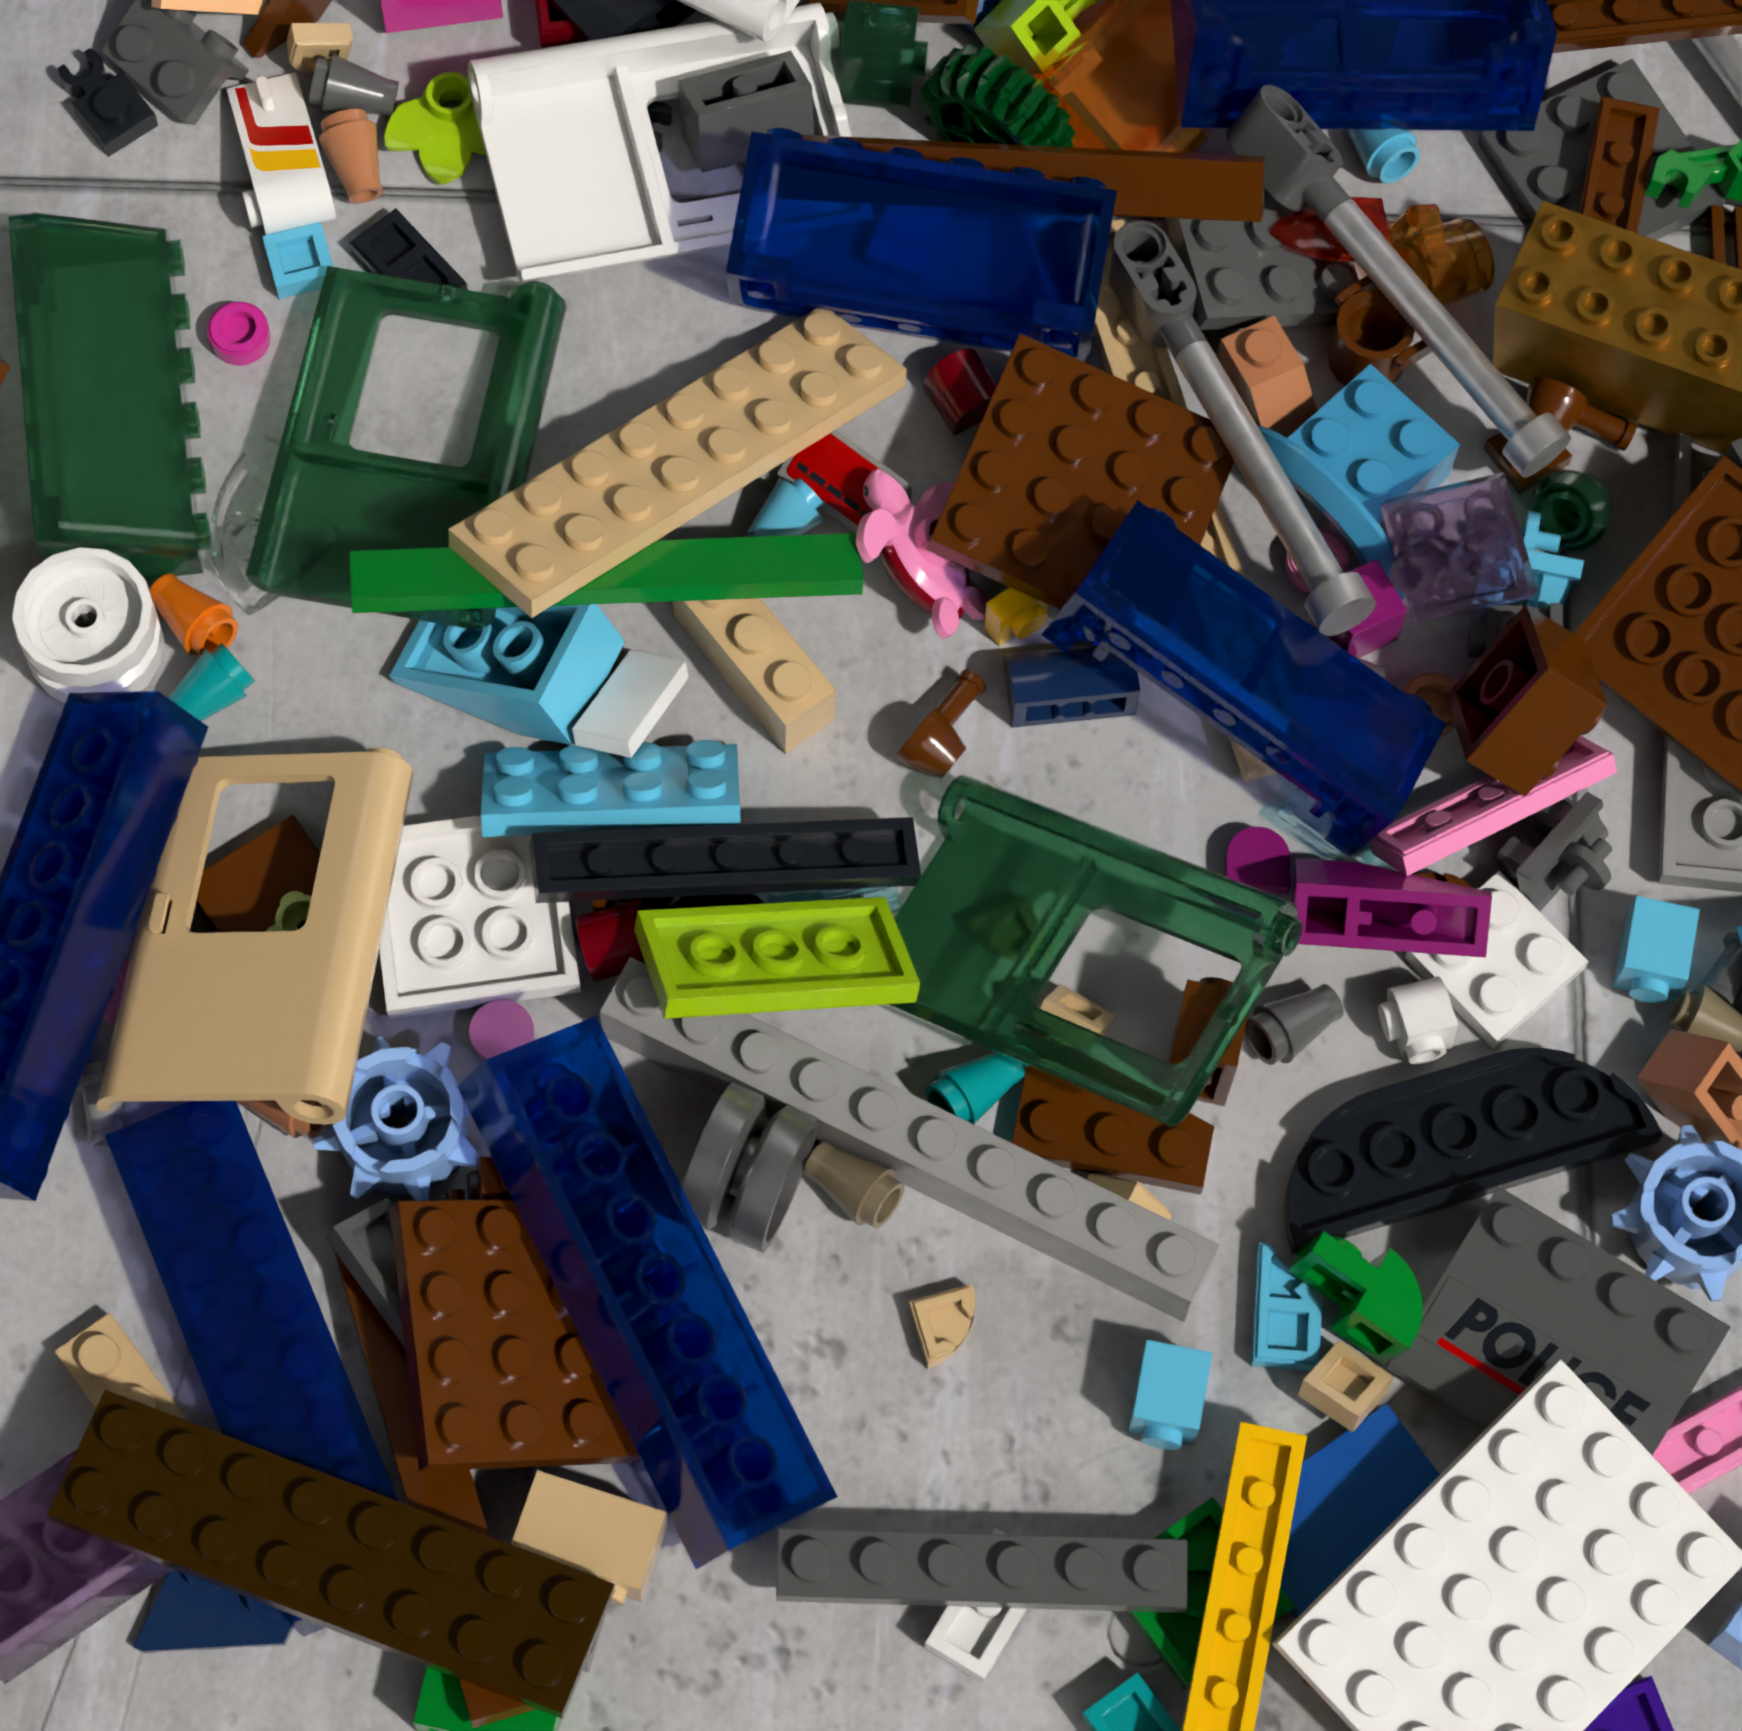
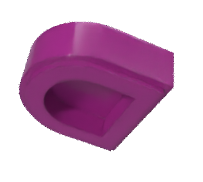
M1249 827L1238 832L1230 841L1225 855V893L1289 894L1291 887L1290 852L1284 839L1275 831L1265 827Z

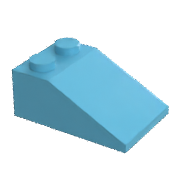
M598 604L551 606L533 618L528 616L519 607L428 610L423 612L389 676L395 683L521 736L572 745L574 741L572 728L599 693L625 641Z

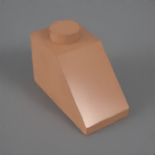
M1275 315L1220 340L1217 358L1257 425L1271 429L1288 438L1317 412L1305 366Z
M1670 1029L1636 1079L1668 1120L1680 1128L1683 1125H1692L1703 1143L1712 1144L1714 1140L1724 1141L1740 1149L1742 1147L1741 1058L1729 1042Z

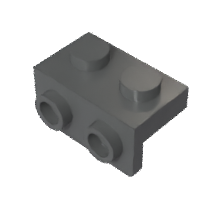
M134 0L101 52L184 123L195 125L227 77L243 80L249 69L234 57L238 49L233 43L213 30L208 29L207 32H204L193 22L197 15L195 11L159 9L151 7L152 0Z

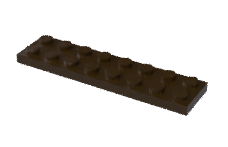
M106 1389L47 1513V1516L53 1523L561 1719L564 1718L615 1592V1584Z

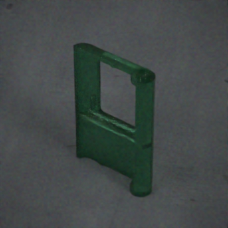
M327 266L246 571L248 581L255 587L270 594L352 608L350 551L448 548L449 528L526 483L567 308L564 299L556 293L555 289L543 282L532 281L513 287L509 290L507 297L459 289L450 285H436ZM397 315L493 332L499 337L471 459L465 466L454 467L362 451L350 445L380 323L386 316ZM497 608L375 613L461 628L478 629L492 624Z

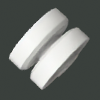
M74 548L53 554L30 570L16 592L12 620L17 638L27 658L33 677L49 696L71 707L103 709L131 699L148 686L160 667L165 638L147 582L130 561L106 549Z

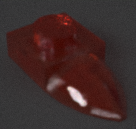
M1351 197L1393 247L1382 198ZM1311 208L1287 214L1269 229V233L1273 238L1296 252L1323 260L1356 262Z

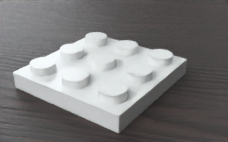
M481 815L403 826L379 948L386 1011L389 1019L480 1007L495 1000L515 1002L581 992L569 902L535 903L529 846L532 835L482 837Z

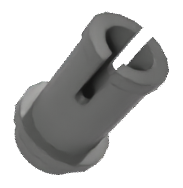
M1737 931L1726 934L1723 939L1725 949L1705 979L1700 982L1704 983L1733 1008H1735L1736 1002L1742 994V944Z

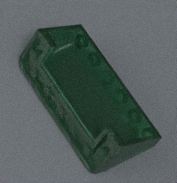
M37 212L9 215V236L31 509L36 543L42 561L53 554L81 547L106 549L130 561L145 580L158 579L169 573L175 576L203 573L201 550L212 549V538L208 513H198L196 494L207 493L202 456L192 457L191 439L201 438V424L197 402H187L186 384L196 383V372L192 348H182L180 330L191 329L186 293L177 294L175 277L186 276L181 239L170 240L167 228Z

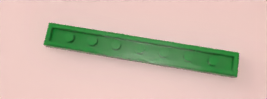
M857 533L657 540L552 606L862 595L864 578L861 557L856 546ZM450 547L350 551L352 613L518 607Z

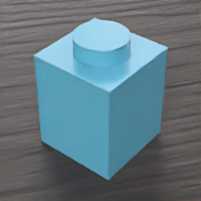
M1636 896L1624 918L1613 988L1629 991V995L1632 998L1642 1002L1663 1003L1667 999L1676 1001L1689 979L1700 909Z
M1146 1340L1141 1355L1128 1432L1142 1435L1141 1441L1155 1448L1178 1450L1181 1448L1182 1443L1193 1445L1200 1429L1213 1352Z

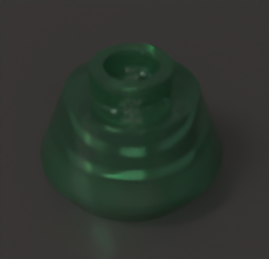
M1558 470L1548 474L1538 482L1531 496L1530 509L1533 512L1541 513L1538 531L1561 535L1560 549L1583 551L1598 543L1606 533L1612 511V497L1606 484L1596 475L1584 471Z

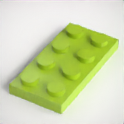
M886 897L637 911L634 931L664 1019L916 1003L920 981Z

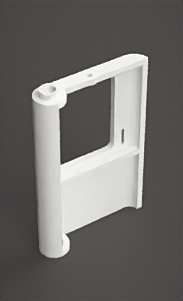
M818 2L796 6L781 30L770 42H763L715 19L469 60L468 78L473 106L519 281L521 283L873 221L875 216L871 203L780 198V186L686 203L676 202L669 193L647 106L653 102L679 98L678 80L792 51L812 85L813 111L820 135L852 137L846 109L830 59L831 49L839 47V29L835 15L832 12L825 13L821 3Z

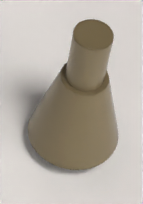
M1704 983L1697 985L1692 992L1684 989L1679 994L1668 1019V1023L1674 1026L1675 1030L1729 1042L1735 1052L1740 1053L1742 1051V1015Z

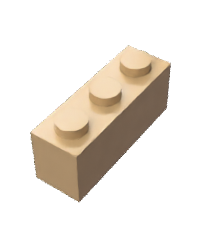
M761 598L672 601L673 617L785 754L835 720L836 689Z

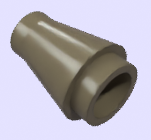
M825 1141L813 1150L804 1166V1174L814 1180L857 1225L867 1223L873 1228L881 1227L892 1216L904 1193V1184L895 1179V1171L893 1169L836 1149Z

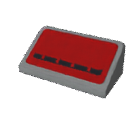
M837 430L786 460L777 473L778 479L780 477L784 478L790 484L797 478L803 480L822 500L823 505L819 509L851 533H857L859 522L863 515L873 511L867 505L863 496L864 483L873 470L880 469L894 477L904 488L911 501L912 487L906 480Z

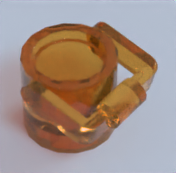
M1436 204L1412 205L1393 222L1392 227L1384 234L1386 240L1443 306L1487 291L1493 283L1495 272L1493 253L1482 229L1472 219L1461 217L1442 224L1440 211Z

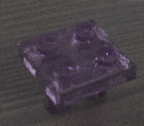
M1505 472L1389 498L1380 505L1396 560L1390 569V580L1399 592L1406 594L1414 623L1533 598L1538 592Z

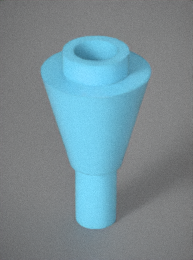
M780 477L750 526L749 534L746 537L801 535L823 522L822 517L817 511L823 505V502L800 478H797L790 484L787 480Z

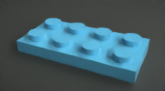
M699 740L688 746L659 747L653 743L643 742L632 758L576 745L568 746L561 751L532 752L523 747H510L498 753L484 754L481 802L482 837L524 836L541 832L741 824L737 744H722L714 740Z

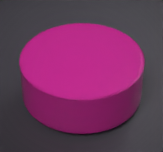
M240 301L227 303L218 308L208 322L207 333L214 354L227 364L237 366L251 364L259 360L269 348L271 334L267 318L258 307L251 303Z

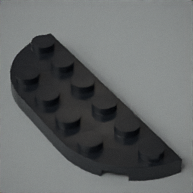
M1547 1048L1507 1050L1358 1095L1332 1111L1313 1130L1298 1154L1289 1177L1284 1204L1285 1228L1291 1254L1298 1253L1303 1246L1323 1231L1330 1236L1344 1239L1492 1194L1498 1186L1505 1190L1653 1145L1660 1141L1663 1134L1647 1105L1621 1078L1614 1073L1609 1076L1589 1064L1574 1059L1575 1054Z

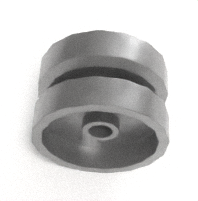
M732 1083L726 1088L717 1102L695 1146L679 1195L676 1214L679 1219L709 1231L724 1219L735 1199L729 1222L732 1240L764 1253L778 1233L804 1174V1166L811 1154L816 1139L819 1120L818 1117L787 1105L771 1118L761 1136L767 1112L763 1095Z

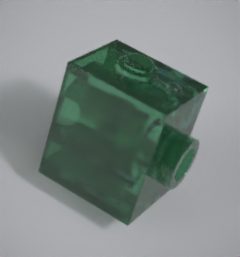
M848 0L841 45L840 94L843 103L910 110L914 77L925 78L928 55V42L917 41L919 7Z

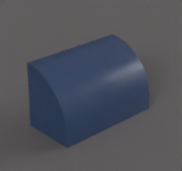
M1129 642L1003 655L1002 660L1012 728L1136 715L1141 690L1135 656Z

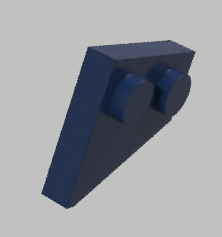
M171 1568L133 1648L142 1653H157L164 1651L286 1645L299 1617Z

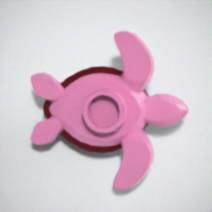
M880 469L873 470L867 477L863 487L865 501L873 511L863 515L856 534V546L862 560L865 563H870L880 554L884 569L891 582L918 608L932 615L934 630L942 639L948 638L957 630L959 619L963 616L964 612L972 620H985L986 602L991 600V598L980 589L969 586V568L926 549L954 483L942 482L928 488L916 506H914L904 488L894 477Z

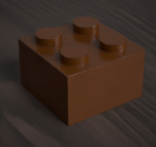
M1527 604L1524 605L1446 694L1466 761L1523 796H1526L1540 780L1549 778L1556 771L1561 762L1562 755L1581 734H1587L1595 728L1602 717L1604 709L1608 706L1584 640Z

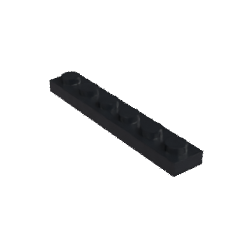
M913 817L532 833L529 842L535 903L916 886L921 878Z

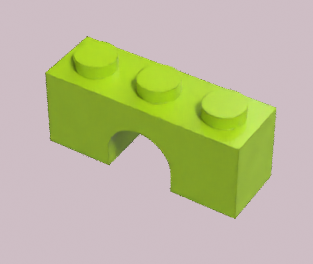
M1002 0L973 30L985 47L991 48L997 56L1000 57L1006 54L1014 64L1021 68L1026 66L1029 74L1044 73L1082 35L1073 23V20L1085 9L1100 0Z

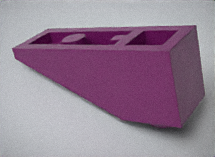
M1295 858L1290 917L1291 944L1486 958L1492 893L1413 874L1406 876L1400 871L1360 862Z

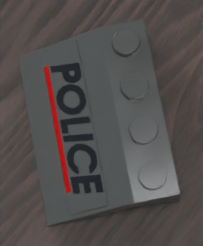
M1498 1186L1423 1306L1420 1329L1410 1349L1395 1359L1392 1358L1387 1369L1478 1426L1486 1429L1553 1361L1561 1359L1653 1456L1731 1326Z

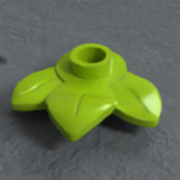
M444 72L435 76L424 89L421 98L400 104L392 113L384 135L385 147L389 151L419 150L420 162L426 174L440 185L455 181L462 176L470 165L473 152L486 155L473 106L469 79L457 72ZM448 101H458L461 103L460 106L455 108L442 107Z

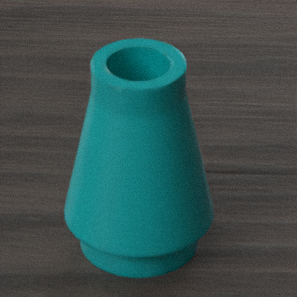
M221 643L211 653L207 649L204 650L170 696L159 706L185 734L199 722L247 697L244 691L255 680L224 644Z
M1002 1046L990 1054L936 1072L934 1082L925 1089L926 1098L929 1103L975 1125L1013 1085L1024 1079L1025 1071L1018 1056L1009 1047Z

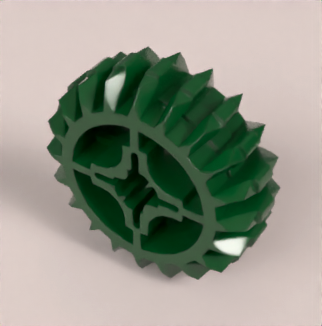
M966 44L962 49L954 47L947 56H943L926 77V83L920 90L923 96L920 105L923 111L927 113L925 120L929 126L937 129L936 137L939 141L1055 147L1074 146L1072 138L1075 135V131L1072 125L1068 123L1071 117L1066 110L1058 106L1059 97L1049 93L1043 86L1044 81L1035 79L1030 75L1026 66L1019 67L1006 54L1000 57L997 56L991 48L984 46L979 50L977 47Z

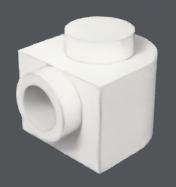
M1439 976L1387 989V1002L1378 1005L1379 1019L1386 1040H1397L1402 1060L1409 1059L1411 1064H1424L1439 1059L1446 1054L1447 1049H1452L1458 1029V1022L1446 986Z

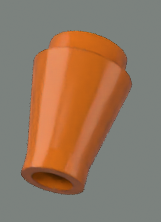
M171 573L161 576L152 584L149 591L155 608L188 654L201 655L205 649L211 653L221 643L226 648L232 644L238 631V623L233 618L230 606L182 582Z

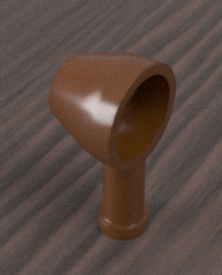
M1534 377L1531 379L1526 390L1524 401L1537 417L1550 412L1567 432L1576 425L1616 444L1615 448L1622 451L1627 449L1636 432L1637 423L1630 420L1625 422L1589 405L1587 398L1581 392L1563 382L1546 377Z
M962 670L955 679L956 683L927 715L898 751L895 757L905 765L942 779L966 750V746L953 725L975 699H979L986 691V684L982 678L970 670Z

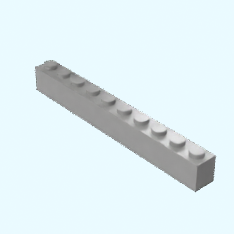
M632 957L629 958L600 1010L603 1037L721 1095L732 1083L757 1092L764 1097L767 1111L766 1117L770 1119L787 1105L818 1117L819 1125L815 1139L816 1142L822 1143L825 1141L836 1149L893 1169L895 1171V1179L904 1185L1182 1322L1185 1321L1212 1267L1220 1244L749 1014L664 1019L646 964Z

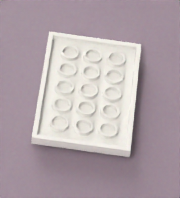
M1560 1359L1553 1361L1272 1645L1352 1731H1583L1742 1567V1550Z

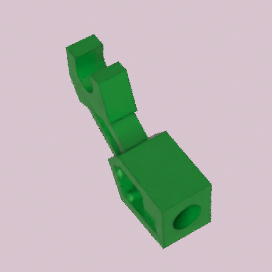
M1742 139L1735 145L1683 153L1670 149L1656 159L1649 173L1645 196L1658 199L1664 185L1669 184L1675 186L1681 193L1677 206L1688 209L1707 184L1716 183L1726 198L1742 202Z

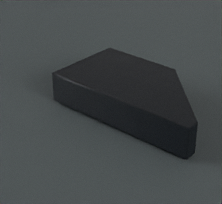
M397 208L349 242L352 255L388 293L462 298L468 293L465 280Z

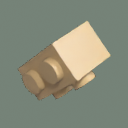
M537 1470L511 1545L615 1584V1592L610 1604L623 1606L625 1598L639 1602L643 1600L668 1527L667 1514L665 1511Z

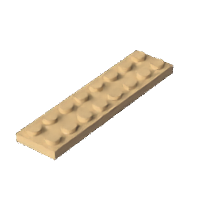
M823 304L449 528V547L528 616L533 618L904 388L906 385L907 368Z

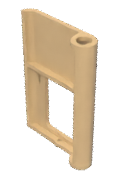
M376 747L366 752L190 757L176 762L171 776L96 1102L98 1111H111L112 1104L115 1102L275 1100L284 1112L300 1121L327 1125L336 1124L344 1120L347 1115L414 775L412 767L403 760L399 753L388 748ZM334 782V791L305 924L295 931L190 932L222 790L232 784ZM302 1100L318 1101L322 1107L306 1104Z

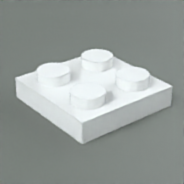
M1500 871L1479 888V890L1492 893L1486 958L1406 952L1404 957L1425 979L1439 976L1443 980L1452 1007L1492 1049L1577 977L1589 962Z

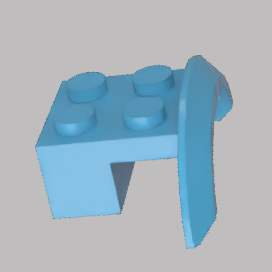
M1369 364L1288 438L1261 425L1257 426L1293 487L1310 500L1333 523L1351 545L1362 566L1378 559L1399 597L1404 599L1408 595L1409 585L1406 572L1395 547L1380 524L1398 507L1408 515L1450 476L1460 443L1374 366Z

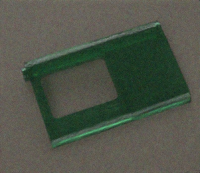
M960 775L947 787L938 809L937 822L945 840L894 918L920 981L916 1003L887 1004V1006L1169 1127L1177 1126L1192 1109L1283 956H1289L1297 947L1303 928L1302 921L1298 919L1297 906L1291 901L969 775ZM961 799L965 807L958 819L955 820V812ZM1097 909L1109 910L1241 964L1240 972L1186 1060L1180 1064L1168 1063L1035 1006L1040 993L1093 911ZM1020 1026H1023V1027L1028 1028V1029H1030V1030H1033V1031H1035V1032H1037V1033H1040V1034H1042V1035H1044V1036H1047V1038H1044V1037H1042V1036H1040V1035H1037V1034H1035V1033H1033V1032H1030V1031H1028V1030H1026V1029H1023V1028H1021Z

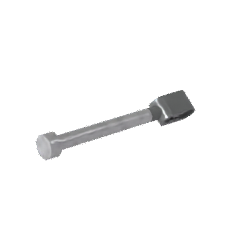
M1264 85L1226 131V139L1230 147L1237 155L1266 156L1264 185L1266 190L1280 204L1291 210L1304 211L1309 206L1505 436L1508 442L1503 448L1502 453L1519 474L1525 478L1543 469L1569 444L1571 440L1569 433L1550 412L1537 417L1334 179L1333 176L1343 165L1342 155L1302 106L1283 89L1273 85Z
M1134 221L1125 224L1117 231L1114 237L1109 275L1112 289L1141 338L1152 346L1169 348L1311 593L1306 598L1304 606L1320 634L1333 636L1354 628L1372 613L1376 605L1375 599L1359 573H1344L1193 318L1197 293L1196 285L1167 235L1159 226L1151 222ZM1132 260H1141L1144 262H1135Z

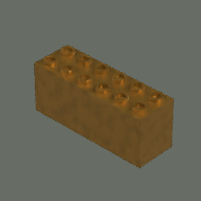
M1542 201L1495 303L1493 365L1501 374L1529 384L1534 377H1546L1563 382L1581 392L1587 398L1588 404L1593 407L1677 437L1682 433L1691 437L1693 443L1726 454L1730 443L1742 438V270Z

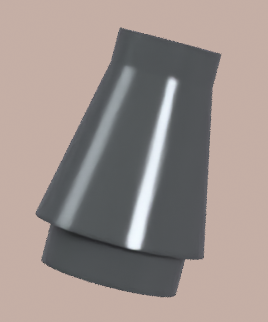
M335 54L332 60L318 57L308 104L322 107V113H335L346 109H362L366 111V114L391 116L394 111L399 81L387 79Z
M1322 984L1313 990L1257 1006L1254 1009L1253 1017L1246 1021V1038L1254 1053L1264 1063L1268 1065H1273L1278 1061L1290 1063L1331 1023L1343 1017V1005L1337 993L1329 985Z

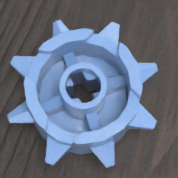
M377 1037L373 1040L372 1054L357 1061L346 1117L343 1121L333 1124V1127L312 1140L314 1150L342 1151L353 1173L350 1196L360 1200L374 1190L379 1194H411L415 1201H429L430 1188L444 1182L448 1176L455 1174L460 1166L478 1167V1158L481 1156L468 1142V1115L490 1100L487 1092L463 1091L460 1089L452 1071L448 1068L451 1046L441 1042L425 1055L417 1054L416 1049L410 1047L391 1048L384 1037ZM408 1114L409 1125L403 1128H394V1117Z
M1683 1125L1680 1129L1677 1145L1671 1147L1656 1161L1632 1153L1625 1159L1640 1184L1629 1206L1610 1216L1611 1225L1627 1231L1629 1242L1647 1264L1646 1276L1655 1281L1664 1277L1676 1284L1685 1285L1690 1289H1702L1710 1302L1720 1301L1725 1281L1742 1268V1147L1738 1149L1724 1141L1714 1140L1712 1144L1703 1143L1692 1125ZM1699 1206L1709 1214V1217L1702 1220L1695 1216L1693 1211Z

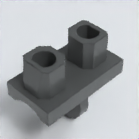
M1586 792L1578 802L1565 798L1536 812L1534 816L1536 830L1547 836L1538 847L1517 835L1515 837L1512 836L1498 851L1497 859L1500 872L1515 885L1519 886L1520 892L1540 912L1560 889L1568 895H1573L1581 885L1591 890L1600 891L1611 880V873L1604 863V859L1612 852V847L1605 841L1608 836V830L1599 816V811L1603 808V801L1589 792Z

